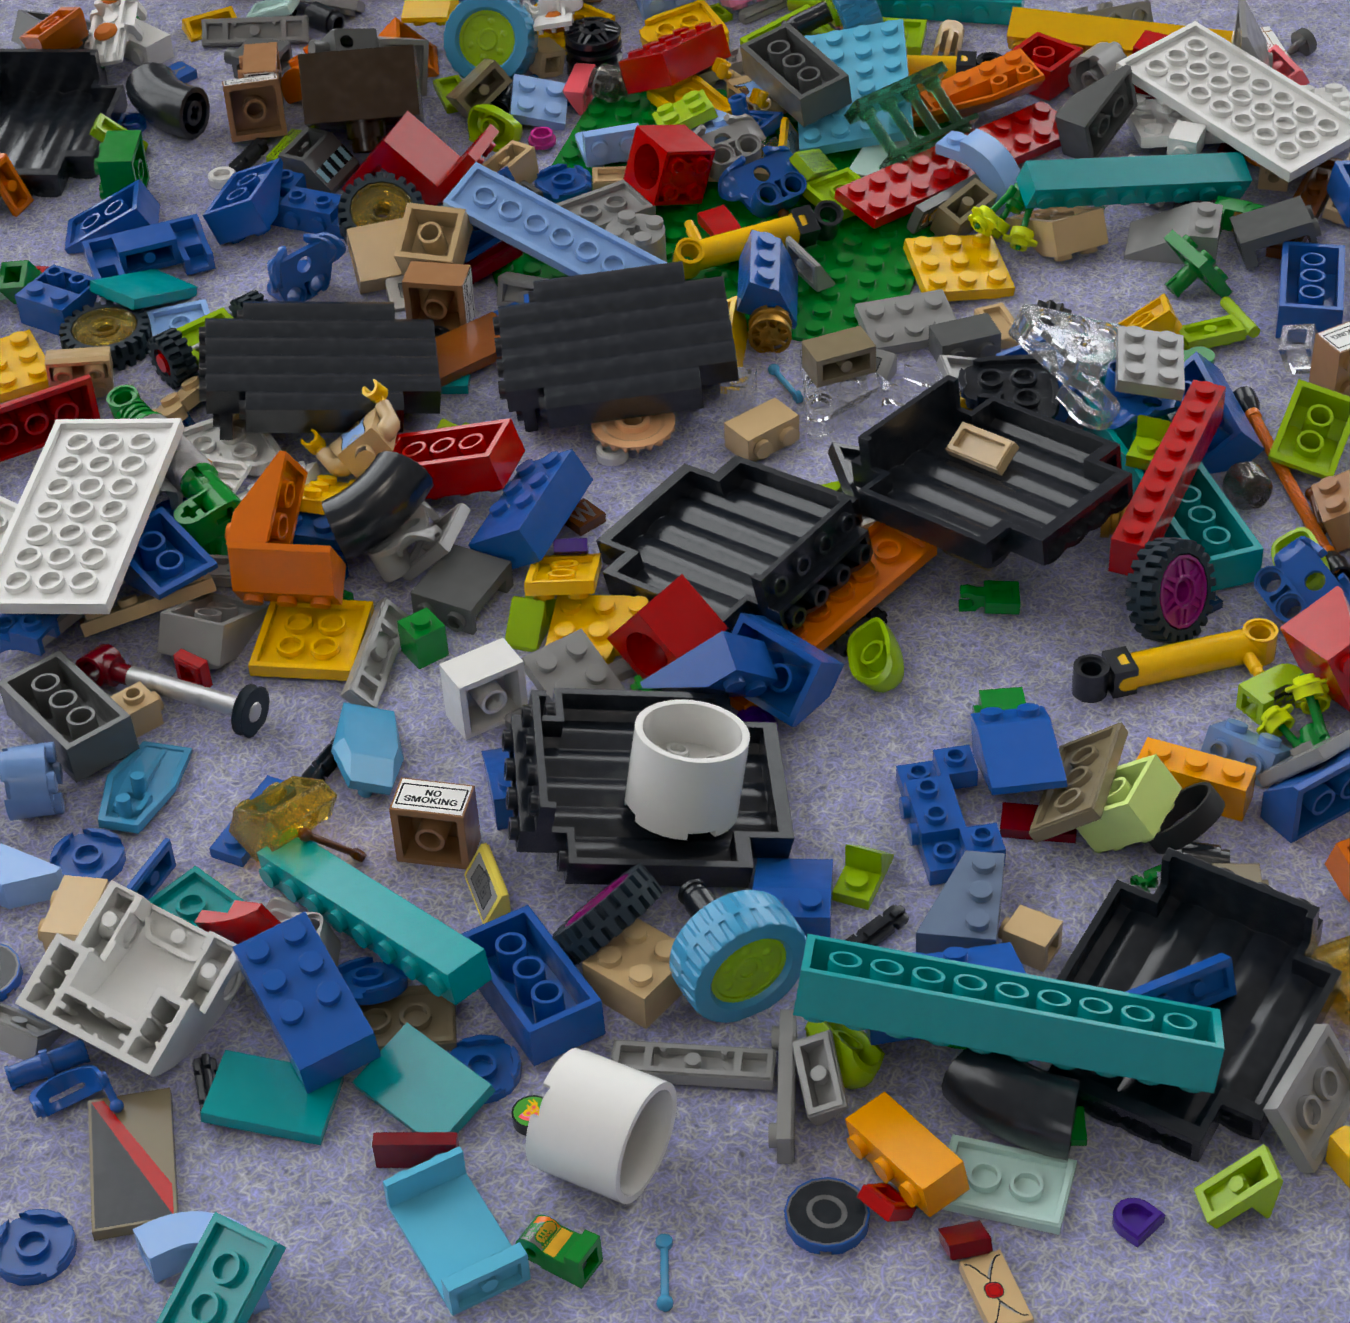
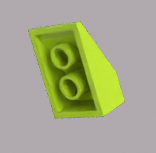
M1298 379L1267 460L1321 479L1334 476L1350 434V396Z

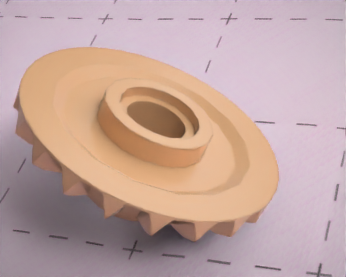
M672 412L591 423V429L595 440L601 441L602 447L610 446L612 451L623 449L625 453L630 450H635L639 453L641 449L651 451L653 445L662 446L664 440L671 438V433L675 431V415Z

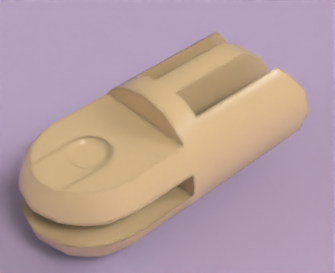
M948 19L940 24L932 56H937L939 50L944 52L943 56H949L950 52H954V56H957V52L962 49L965 33L964 26L960 22Z

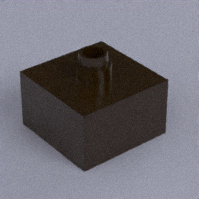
M413 44L298 54L305 125L324 131L346 129L347 140L353 141L351 144L353 153H371L381 142L382 138L387 135L386 125H395L407 111L420 122H424L418 54Z

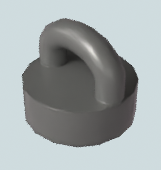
M1300 28L1292 33V45L1288 48L1287 52L1292 55L1299 51L1308 56L1317 49L1316 38L1310 30Z

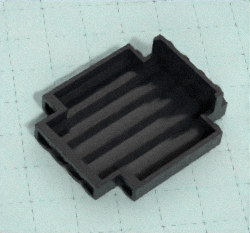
M0 49V153L7 154L31 196L58 197L62 195L69 177L75 179L96 178L98 175L95 174L94 160L99 157L100 141L89 135L93 124L101 113L120 125L128 106L124 85H108L105 68H101L98 50Z
M682 261L533 281L534 290L528 291L530 303L498 307V316L493 317L495 336L500 335V337L494 338L497 357L502 356V359H496L498 377L504 378V380L498 381L500 399H507L509 412L516 411L518 422L524 421L526 432L539 431L535 412L537 408H540L541 417H548L549 429L701 409L704 408L702 386L739 381L736 350L723 276L685 281Z
M243 301V310H237V319L205 318V327H199V401H206V414H213V427H220V440H233V414H239V420H246V433H312L311 429L316 430L318 433H344L375 408L376 404L362 394L363 386L373 391L375 387L373 379L388 389L386 399L390 401L400 421L398 433H403L404 414H440L441 381L433 319H395L394 302Z
M950 375L945 376L858 436L860 455L851 461L854 485L861 488L858 491L862 515L987 569L1000 565L1010 552L1041 565H1049L1055 562L1067 548L1078 545L1089 531L1100 528L1112 514L1123 511L1133 497L1132 473L1122 470L1120 444L995 396L990 397L972 411L962 408L958 378ZM962 421L1012 440L1019 446L1018 451L1002 476L953 457L945 450Z
M737 455L732 457L714 474L684 463L596 540L603 563L610 565L603 571L609 594L632 597L644 596L650 602L683 574L728 627L726 632L732 633L740 613L765 616L788 631L794 632L803 625L808 614L818 610L826 603L830 593L842 588L849 581L853 572L860 570L868 564L874 553L869 531L861 527L863 518L858 498Z
M554 688L551 703H545L547 697L546 690H531L529 704L522 705L521 714H512L509 729H503L502 752H508L509 758H505L504 780L511 781V787H507L506 809L513 810V817H509L508 839L515 840L517 852L557 853V871L563 872L565 884L609 885L631 867L641 863L660 886H682L690 879H701L706 883L707 887L748 888L754 869L753 858H789L795 838L776 723L744 722L750 733V742L738 816L735 824L725 833L716 837L710 832L688 834L687 840L664 837L650 832L635 822L636 815L624 803L634 727L639 713L650 705L668 700L702 701L731 712L730 698L727 693Z
M1168 847L1162 857L1161 880L1155 893L1151 894L1140 886L1129 885L1116 880L1056 979L1126 992L1219 953L1232 957L1237 994L1207 1006L1220 1009L1225 1047L1214 1093L1203 1091L1200 1093H1189L1176 1086L1166 1084L1146 1085L1133 1078L1123 1076L1109 1078L1101 1076L1095 1071L1080 1068L1065 1070L1053 1064L1048 1072L1080 1080L1077 1106L1084 1107V1112L1091 1117L1111 1126L1120 1127L1134 1136L1150 1143L1161 1145L1163 1148L1192 1161L1199 1162L1219 1124L1240 1136L1260 1140L1269 1123L1263 1108L1314 1024L1323 1023L1340 991L1342 971L1325 961H1317L1311 958L1321 940L1323 919L1319 918L1320 907L1312 905L1303 898H1295L1277 891L1265 883H1257L1239 876L1227 868H1219L1199 860L1192 854L1182 853Z

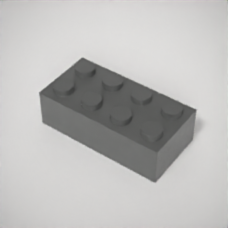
M788 22L740 45L744 73L761 89L768 92L769 96L803 127L852 103L849 75Z
M60 650L0 680V693L7 715L37 744L54 742L57 762L61 763L62 769L76 783L140 749L131 716Z

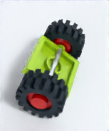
M252 290L230 301L229 310L232 313H228L222 307L177 329L170 328L148 339L149 343H147L149 348L148 354L153 359L151 360L152 365H155L157 368L156 373L161 375V380L166 381V384L171 386L172 389L180 387L185 380L198 376L199 327H205V318L237 319V310H243V301L268 300H264L262 293Z

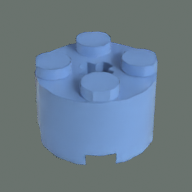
M54 742L2 749L3 752H0V780L5 785L8 799L4 800V804L10 821L63 814L65 812L64 798L62 792H58V784H63V772L61 763L57 762Z

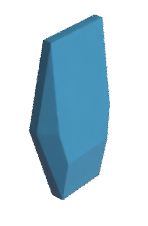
M343 702L331 752L347 787L358 790V794L361 797L369 798L372 796V793L390 795L401 769L404 756L394 711Z
M143 741L139 745L140 749L129 754L107 775L98 816L99 828L139 834L176 792L190 761L192 748Z

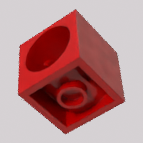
M685 124L637 125L623 179L653 206L702 204L716 150Z
M681 574L607 639L632 669L644 679L721 631H726L728 627L684 575Z

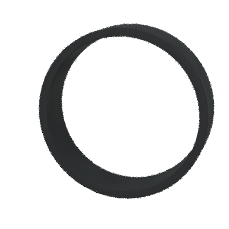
M1199 782L1179 792L1174 801V808L1167 814L1160 827L1161 831L1156 834L1153 840L1149 841L1158 854H1165L1168 847L1179 850L1190 844L1219 819L1224 811L1225 802L1209 782ZM1191 812L1187 817L1175 824L1179 819Z

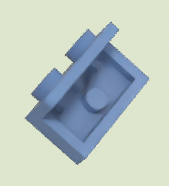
M1228 718L1227 721L1210 725L1201 751L1257 766L1255 785L1259 787L1262 786L1257 775L1290 756L1292 748L1281 744L1282 740L1279 737L1263 732L1259 735L1247 730L1248 725L1242 721Z

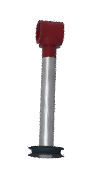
M110 644L97 646L79 658L75 663L99 687L104 684L115 687L119 683L131 686L141 681L151 692L156 691L161 696L231 716L232 729L235 734L244 735L247 738L254 737L265 723L268 715L270 700L269 693L265 687H257L251 683L246 685L236 696L126 664L120 652Z

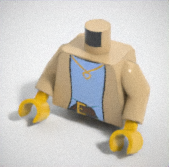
M719 57L716 58L711 69L719 79L727 83V99L731 98L732 95L744 93L749 110L787 113L769 96L768 92L761 89L747 75L741 76L730 69L731 64L728 61Z
M373 379L375 384L373 391H370L365 386L362 387V394L376 404L375 408L333 441L329 447H326V441L314 429H311V432L315 435L311 442L306 443L302 438L300 439L301 444L312 455H316L321 464L335 477H345L352 473L358 478L370 466L378 453L383 451L392 452L394 450L396 436L400 430V421L390 401L386 399L388 389L375 379Z

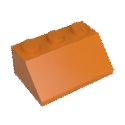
M228 541L227 550L232 591L243 600L244 604L261 606L264 604V601H273L279 606L297 607V603H310L311 607L318 609H329L331 604L342 605L346 564L331 546Z

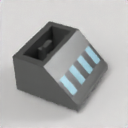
M306 127L278 155V158H281L283 161V169L305 174L308 189L335 193L360 166L359 161L332 132Z

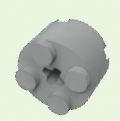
M1118 42L1097 43L1070 63L1069 68H1072L1071 74L1068 75V81L1074 94L1114 72L1116 63L1127 57Z
M623 210L618 213L617 218L606 226L605 230L667 262L665 226L661 216L636 214L632 210Z

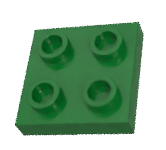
M1172 229L1164 237V240L1184 264L1164 284L1177 298L1196 279L1201 280L1221 298L1229 296L1233 292L1225 282L1229 279L1228 276L1218 266L1213 267L1216 263L1215 259L1204 249L1201 252L1197 251L1198 245L1187 234L1181 237Z

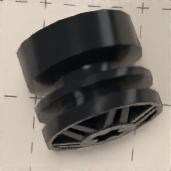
M586 17L574 21L572 26L569 27V31H564L568 76H570L576 63L595 64L597 71L607 72L606 76L603 74L597 76V80L601 82V85L609 82L611 75L613 76L610 82L621 76L622 73L618 62L623 60V53L621 51L622 39L621 27L617 22L604 17Z

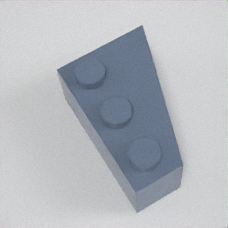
M968 850L964 852L916 932V952L928 954L943 952L949 947L971 948L997 944L1003 892L1004 853Z

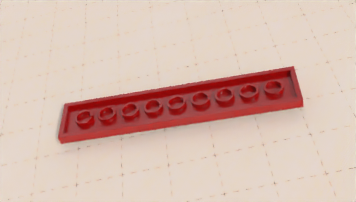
M1043 101L1034 103L977 128L997 139L1010 152L1017 165L1061 146L1055 122L1057 111ZM974 130L964 133V135L968 136ZM934 146L836 188L834 199L875 229L913 212L916 205L976 173L964 163L936 154Z

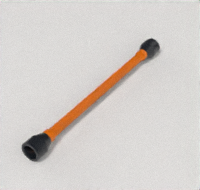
M1248 386L1240 387L1233 393L1265 448L1264 451L1268 457L1274 440L1262 420L1260 401L1254 389ZM1270 461L1303 524L1313 533L1320 546L1328 552L1325 557L1331 573L1337 580L1338 576L1344 573L1350 582V565L1347 559L1337 553L1335 548L1330 545L1290 469L1287 466Z

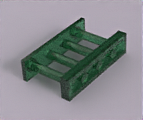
M942 61L855 100L844 116L850 125L860 120L863 123L866 122L888 156L878 167L880 170L892 164L907 161L909 157L934 147L939 140L951 131L969 134L974 130L972 126L979 119L977 112L962 118L941 86V79L948 71ZM925 90L928 93L932 92L952 122L951 125L944 128L940 127L919 96L921 92ZM903 100L910 102L931 134L920 139L898 107L899 102ZM883 110L890 114L908 141V145L899 149L896 147L876 117L877 112Z

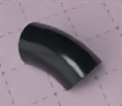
M161 63L142 64L131 72L125 85L127 96L139 114L150 124L167 133L189 140L197 139L205 131L210 116V104L208 96L202 88L183 83L176 77L171 68Z
M380 452L365 472L352 484L336 495L322 501V507L328 523L347 561L366 553L386 540L423 503L434 483L428 471L418 462L397 452Z
M969 1048L964 1049L952 1061L944 1074L941 1085L942 1093L965 1117L982 1129L1018 1147L1068 1161L1071 1149L1070 1139L1072 1138L1076 1118L1080 1080L1048 1072L1028 1062L1018 1061L1010 1055L994 1052L979 1054Z

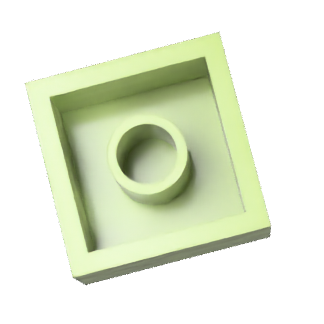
M1157 754L1119 765L1101 819L1076 829L1094 852L1097 853L1109 850L1118 851L1127 845L1138 842L1147 843L1153 840L1156 834L1161 831L1160 827L1167 814L1174 808V801L1182 787Z

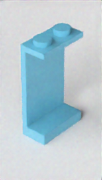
M460 1146L446 1153L437 1154L430 1160L408 1170L400 1171L383 1181L386 1203L390 1212L452 1316L531 1279L528 1254L520 1242L513 1246L510 1244L468 1177L464 1154Z

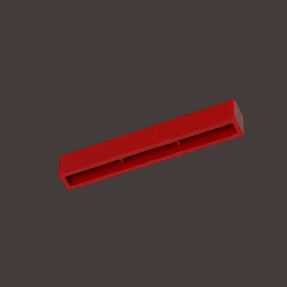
M1192 381L1111 537L1108 571L1128 576V573L1134 574V570L1130 566L1133 560H1139L1137 556L1138 551L1145 549L1144 545L1148 541L1164 537L1223 419L1225 386L1216 385L1209 381Z

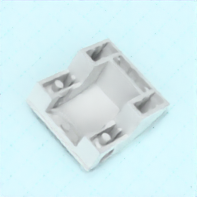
M111 880L75 941L59 933L55 935L15 1004L143 1073L155 1077L175 1067L193 1051L222 1016L245 978L232 948L237 945L236 943L212 931H209V933L150 903L144 896Z

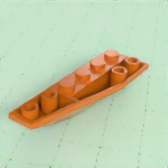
M1021 48L1009 51L1005 55L982 62L976 67L958 72L952 77L931 83L927 87L911 93L914 127L935 125L986 111L1038 89L1045 80V76Z

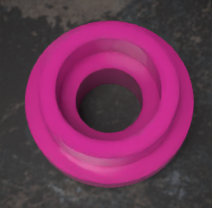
M537 127L531 130L528 144L535 147L536 150H546L556 144V136L549 127Z

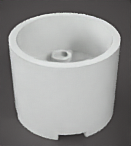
M668 700L655 703L642 710L635 721L624 800L625 805H628L636 815L635 822L650 832L679 840H687L688 834L710 832L716 837L728 831L735 824L738 816L750 742V733L744 722L735 714L722 707L695 700Z
M572 1048L555 1063L543 1083L545 1087L550 1089L543 1097L539 1116L536 1114L530 1115L526 1134L527 1160L529 1164L536 1166L543 1172L622 1204H630L642 1194L659 1168L667 1150L677 1110L675 1087L668 1081L598 1054Z

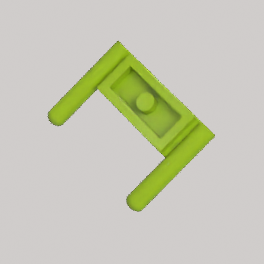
M1225 296L1220 300V305L1229 315L1182 325L1179 333L1184 338V350H1189L1196 346L1212 348L1230 345L1234 342L1246 340L1247 335L1255 338L1260 334V328L1230 297Z

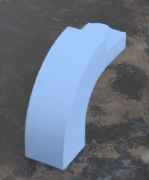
M976 128L968 136L962 132L951 131L935 144L936 154L969 166L978 175L981 182L998 195L995 203L1006 193L1010 185L1017 183L1016 178L1020 173V169L1013 156L997 139ZM1005 204L996 212V214H1002V212L1006 208ZM1010 212L1008 217L1013 216L1014 213Z
M203 1211L174 1213L159 1217L133 1229L139 1253L155 1283L184 1271L214 1213ZM229 1218V1219H231V1220H233V1221H235V1222H237V1223L243 1225L242 1223H240V1222H238V1221H236V1220H234V1219H232V1218ZM270 1280L253 1311L254 1315L270 1308L266 1293L272 1289Z

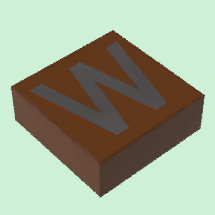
M583 498L579 501L564 525L579 536H582L605 523L606 513Z

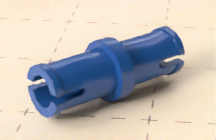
M79 1038L74 1042L47 1051L46 1048L38 1050L39 1055L10 1066H4V1070L12 1091H15L17 1088L46 1077L49 1080L56 1076L57 1073L91 1061L84 1041Z

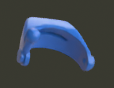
M93 1065L76 1067L57 1074L36 1087L29 1095V1101L32 1104L36 1117H41L42 1119L102 1089L105 1090L110 1101L109 1107L112 1112L120 1113L124 1108V1103L117 1098L106 1072H101L98 1067ZM77 1084H84L83 1088L52 1103L49 1101L51 1097Z

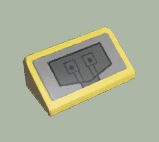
M483 843L479 846L464 876L482 923L485 924L510 913L511 907L509 893L491 848L487 843Z

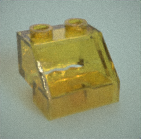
M291 776L281 783H272L261 795L254 799L241 801L232 812L233 816L229 832L252 858L259 862L256 852L268 846L273 852L297 838L298 831L302 827H308L312 830L315 826L330 818L337 794L324 780Z

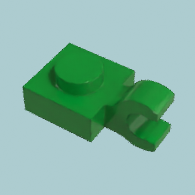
M984 580L983 587L970 584L960 586V598L969 599L958 600L959 612L976 611L978 608L984 607V614L1019 615L1020 613L1019 581Z

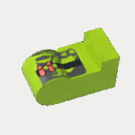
M1282 663L1238 685L1236 707L1260 726L1263 723L1261 716L1268 708L1274 705L1281 707L1287 704H1294L1293 693H1286L1285 688L1294 685L1292 680L1300 676L1303 671L1296 665Z

